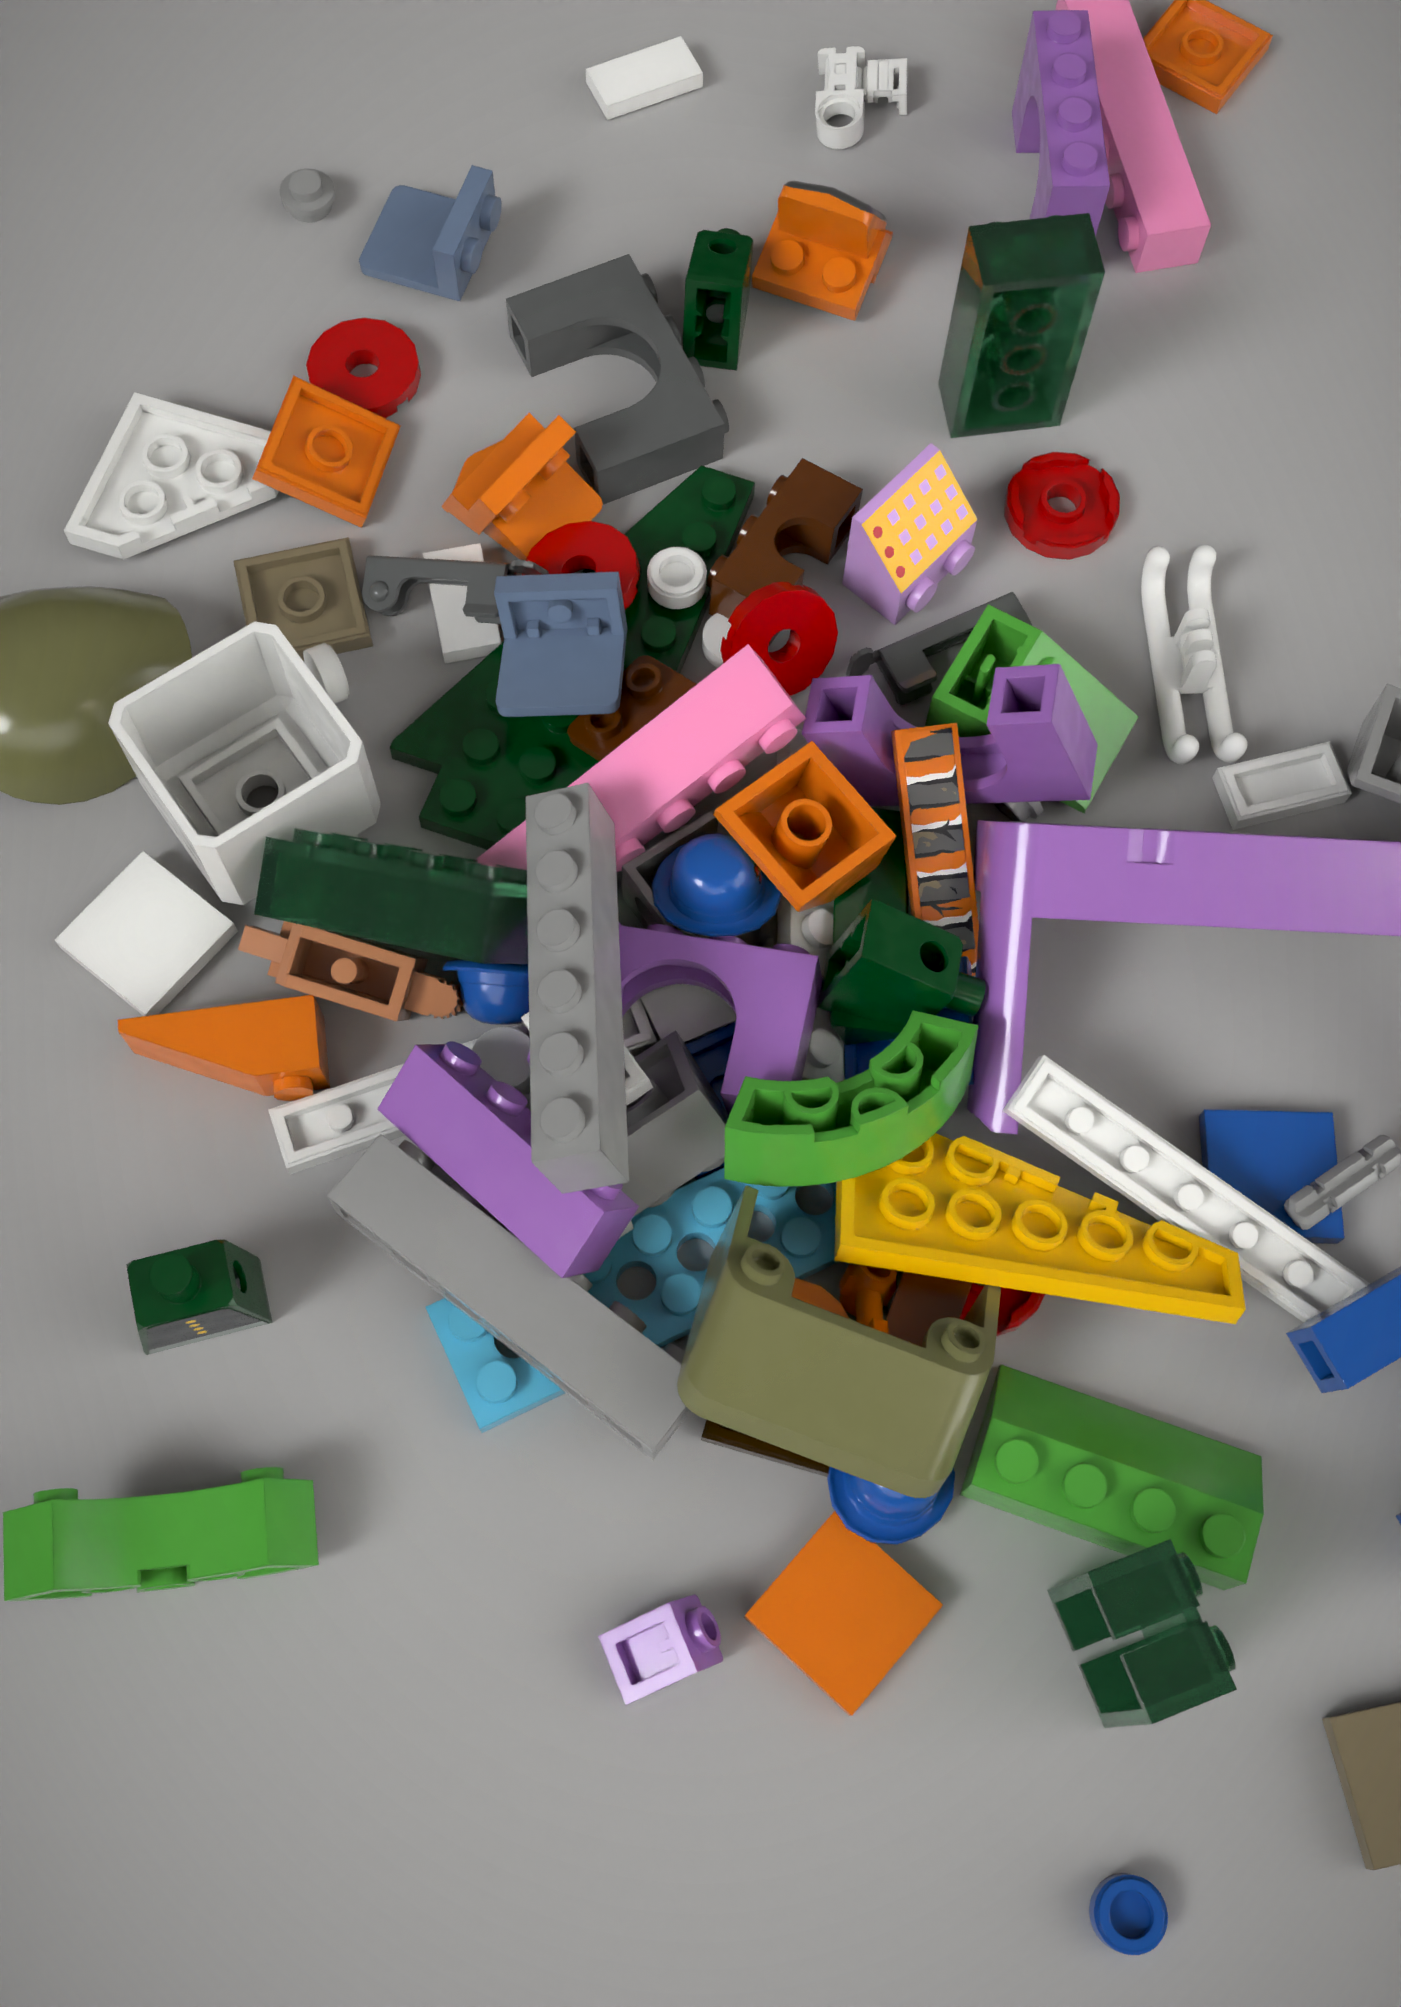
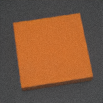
M1174 0L1144 36L1143 40L1159 84L1217 114L1267 52L1273 35L1207 0Z
M293 375L252 479L362 528L401 425Z
M834 1511L745 1614L744 1618L845 1713L852 1716L942 1608L943 1604L876 1543L869 1542L847 1529L836 1511Z

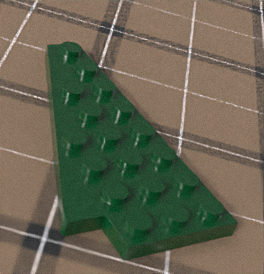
M701 465L624 534L636 552L640 564V577L638 575L637 593L634 600L625 610L627 635L623 671L636 658L648 655L676 672L681 673L710 603L711 588L707 587L709 573L721 555L724 554L729 557L754 498L755 482ZM666 548H688L696 552L706 565L705 593L696 604L684 609L666 608L658 604L648 591L647 569L649 562L655 554ZM584 569L581 573H595V571ZM504 642L401 732L389 747L392 759L438 774L419 815L421 828L486 850L526 820V796L566 788L599 762L570 741L567 732L568 727L579 715L504 717L498 713L495 700Z

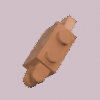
M284 920L280 934L256 926L245 925L238 950L271 960L267 975L275 977V983L393 1021L410 1020L412 1012L425 1016L433 1015L434 1018L439 1016L441 1019H445V1016L451 1018L452 1015L457 1016L459 1011H463L460 984L456 985L454 981L449 983L446 978L424 972L428 959L309 922Z

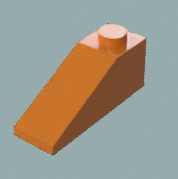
M313 995L117 1020L119 1034L135 1054L263 1096L274 1095V1098L278 1100L295 1101L313 1095V1090L330 1088L324 1015Z

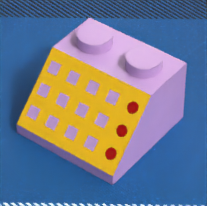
M932 443L852 517L842 584L894 625L910 610L915 613L922 610L935 594L937 583L948 573L955 576L961 572L975 551V547L971 543L977 518L940 449Z

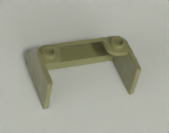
M746 1185L710 1257L677 1381V1390L682 1402L689 1410L706 1420L913 1498L933 1496L940 1490L953 1470L994 1362L1001 1287L985 1285L964 1320L947 1317L932 1323L923 1338L922 1347L791 1297L795 1273L789 1260L777 1248L747 1237L759 1190Z

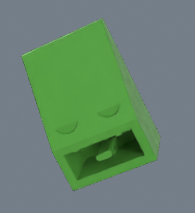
M988 604L933 694L925 726L957 723L959 737H976L991 734L987 727V718L995 668L1060 664L1098 744L1090 800L1060 801L1085 814L1135 725L1138 716L1042 630Z

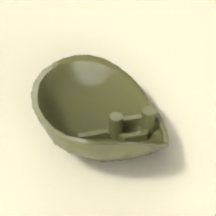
M94 586L40 588L0 596L1 792L14 798L34 803L62 805L85 802L111 793L136 777L108 722L115 702L192 658L190 639L185 623L179 611L165 598L151 594Z

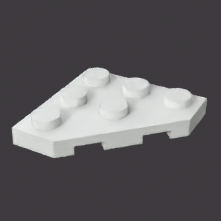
M134 392L64 529L69 543L124 560L276 498L279 493L278 490L252 479L271 431Z

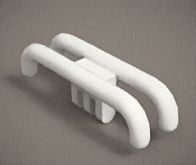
M1210 545L1199 546L1191 557L1187 577L1189 611L1184 614L1175 636L1171 637L1165 599V576L1170 561L1168 550L1161 546H1156L1149 550L1142 570V607L1162 741L1169 759L1181 765L1189 763L1199 751V742L1193 735L1186 734L1180 694L1202 693L1209 739L1218 759L1228 763L1236 762L1244 755L1248 743L1244 735L1236 732L1233 733L1211 596V576L1217 553Z

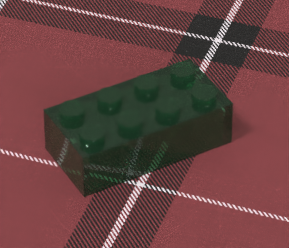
M1090 213L1065 216L1052 215L1046 218L991 222L969 226L938 380L950 438L1060 426L1105 275Z
M294 828L293 840L266 837L254 915L481 964H528L527 869L500 864L495 866L478 863V860L443 853H439V855L422 852L423 849L393 843L381 844L368 841V838L335 832L325 833Z

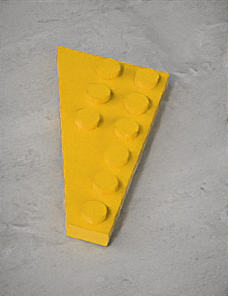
M935 1133L921 1146L881 1169L836 1182L834 1261L1236 1324L1246 1310L1237 1252L1162 1220L1151 1226L1116 1211L1119 1203L1116 1200L1097 1192L1094 1193L1091 1199L1058 1186L1060 1176L964 1135L953 1141Z

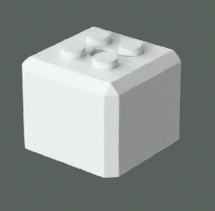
M252 622L114 703L108 724L140 784L222 902L240 905L248 903L377 822L381 802L362 740L277 625ZM259 786H272L278 790L276 799L266 807L256 808L246 804L249 793Z

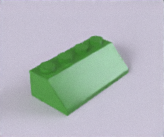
M1000 1364L997 1370L960 1495L1221 1590L1231 1589L1247 1583L1264 1515L1261 1456Z

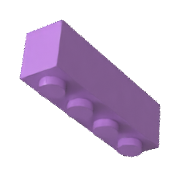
M449 1041L446 1044H416L377 1110L561 1278L598 1271L640 1207L621 1191L623 1184L562 1194L532 1163L531 1111L526 1107L528 1103L526 1097L514 1087L504 1082L496 1081L480 1067L482 1063L480 1057L470 1048L460 1043Z

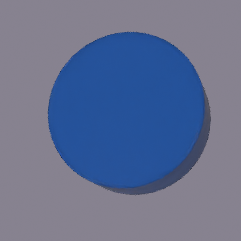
M1127 1873L1114 1874L1101 1881L1091 1896L1089 1904L1091 1925L1098 1938L1109 1948L1126 1955H1141L1154 1949L1163 1939L1168 1924L1166 1903L1159 1890L1148 1880Z

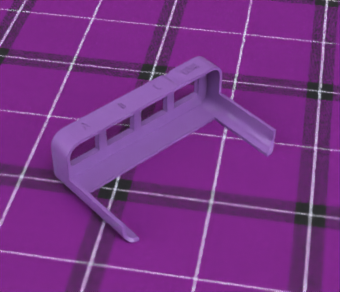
M977 820L974 883L975 890L981 892L976 977L985 980L986 988L982 1004L978 1012L973 1016V1024L978 1025L973 1060L974 1085H969L967 1109L975 1117L979 1118L991 1132L1018 1135V1122L1002 1110L1021 1084L1032 918L1401 936V841Z

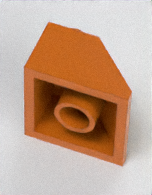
M813 741L720 805L713 814L797 912L832 902L876 869L896 838L893 831Z

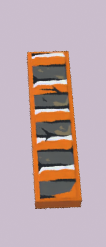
M957 723L891 731L911 915L959 936L963 943L961 957H968L971 963L972 976H976L979 920Z

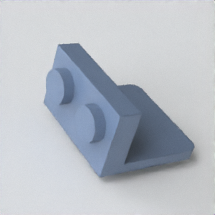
M471 165L456 199L405 185L394 187L360 255L359 264L362 273L373 278L461 301L472 274H475L478 270L482 252L491 232L497 228L501 215L502 202L500 197L495 196L493 171Z
M619 572L497 576L494 595L504 635L495 700L498 713L504 717L610 714L618 710L621 699L627 622Z

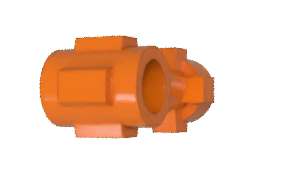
M849 1264L839 1282V1300L843 1308L856 1317V1322L889 1334L888 1321L883 1319V1306H887L897 1288V1271Z

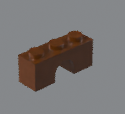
M804 458L800 460L788 477L781 475L772 486L767 498V506L760 516L752 514L744 523L737 539V546L728 557L723 554L714 563L707 579V587L711 588L709 614L713 616L719 613L729 619L734 609L753 591L773 582H790L792 585L802 586L805 570L785 560L782 557L791 553L807 554L828 565L850 534L852 517L859 512L863 489ZM779 632L772 637L768 646L771 645V643L774 641Z

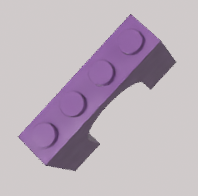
M1088 10L1033 11L1012 108L1016 153H1040L1036 192L1025 236L1029 280L1083 281L1110 188Z
M1048 664L995 668L987 718V727L991 734L976 737H959L966 804L1090 800L1098 744L1061 665ZM872 675L812 678L805 714L806 719L802 729V735L808 743L813 741L870 806H899L891 731L916 727L895 713Z
M619 922L622 1017L645 994L657 988L674 984H689L708 989L724 999L736 1014L735 1031L721 1089V1096L728 1115L731 1113L745 1076L775 1081L802 1080L822 985L819 956L810 955L804 948L791 944H776L771 949L747 945L743 940L735 936L709 937L707 939L687 936L674 927L662 924H652L647 929L623 926ZM529 1049V1053H528V1057H527V1061H528L529 1065H530V1049Z

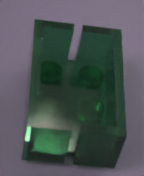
M1171 1539L1088 1571L1047 1590L1072 1652L1108 1637L1116 1640L1139 1630L1143 1633L1145 1639L1078 1665L1104 1728L1154 1724L1237 1690L1230 1675V1672L1236 1668L1231 1647L1219 1627L1216 1625L1209 1627L1207 1621H1202L1197 1610L1200 1604L1196 1598L1203 1593L1199 1575L1186 1553L1180 1552L1177 1554Z

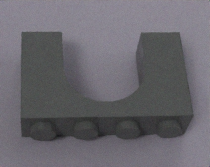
M629 254L506 298L509 335L531 377L582 358L604 354L625 357L640 364L656 381L653 389L636 404L574 428L576 431V462L587 483L601 497L603 505L695 470L701 465L705 466L723 459L724 434L729 432V422L725 409L718 399H710L705 390L704 375L697 359L694 356L687 358L681 347V337L674 318L670 314L663 315L658 306V297L652 279L647 273L640 274Z

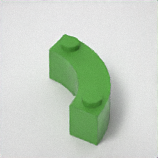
M913 1010L907 1024L896 1039L882 1052L870 1059L869 1069L849 1079L836 1083L828 1076L801 1081H775L745 1076L725 1125L724 1179L776 1187L819 1185L855 1178L881 1169L903 1158L932 1137L950 1118L962 1100L971 1079L978 1025Z
M265 1467L241 1472V1483L161 1495L78 1499V1489H49L34 1493V1504L3 1512L4 1601L91 1597L92 1593L117 1592L136 1588L137 1593L195 1586V1582L222 1580L234 1577L241 1580L319 1565L313 1480L284 1479V1471L281 1467Z

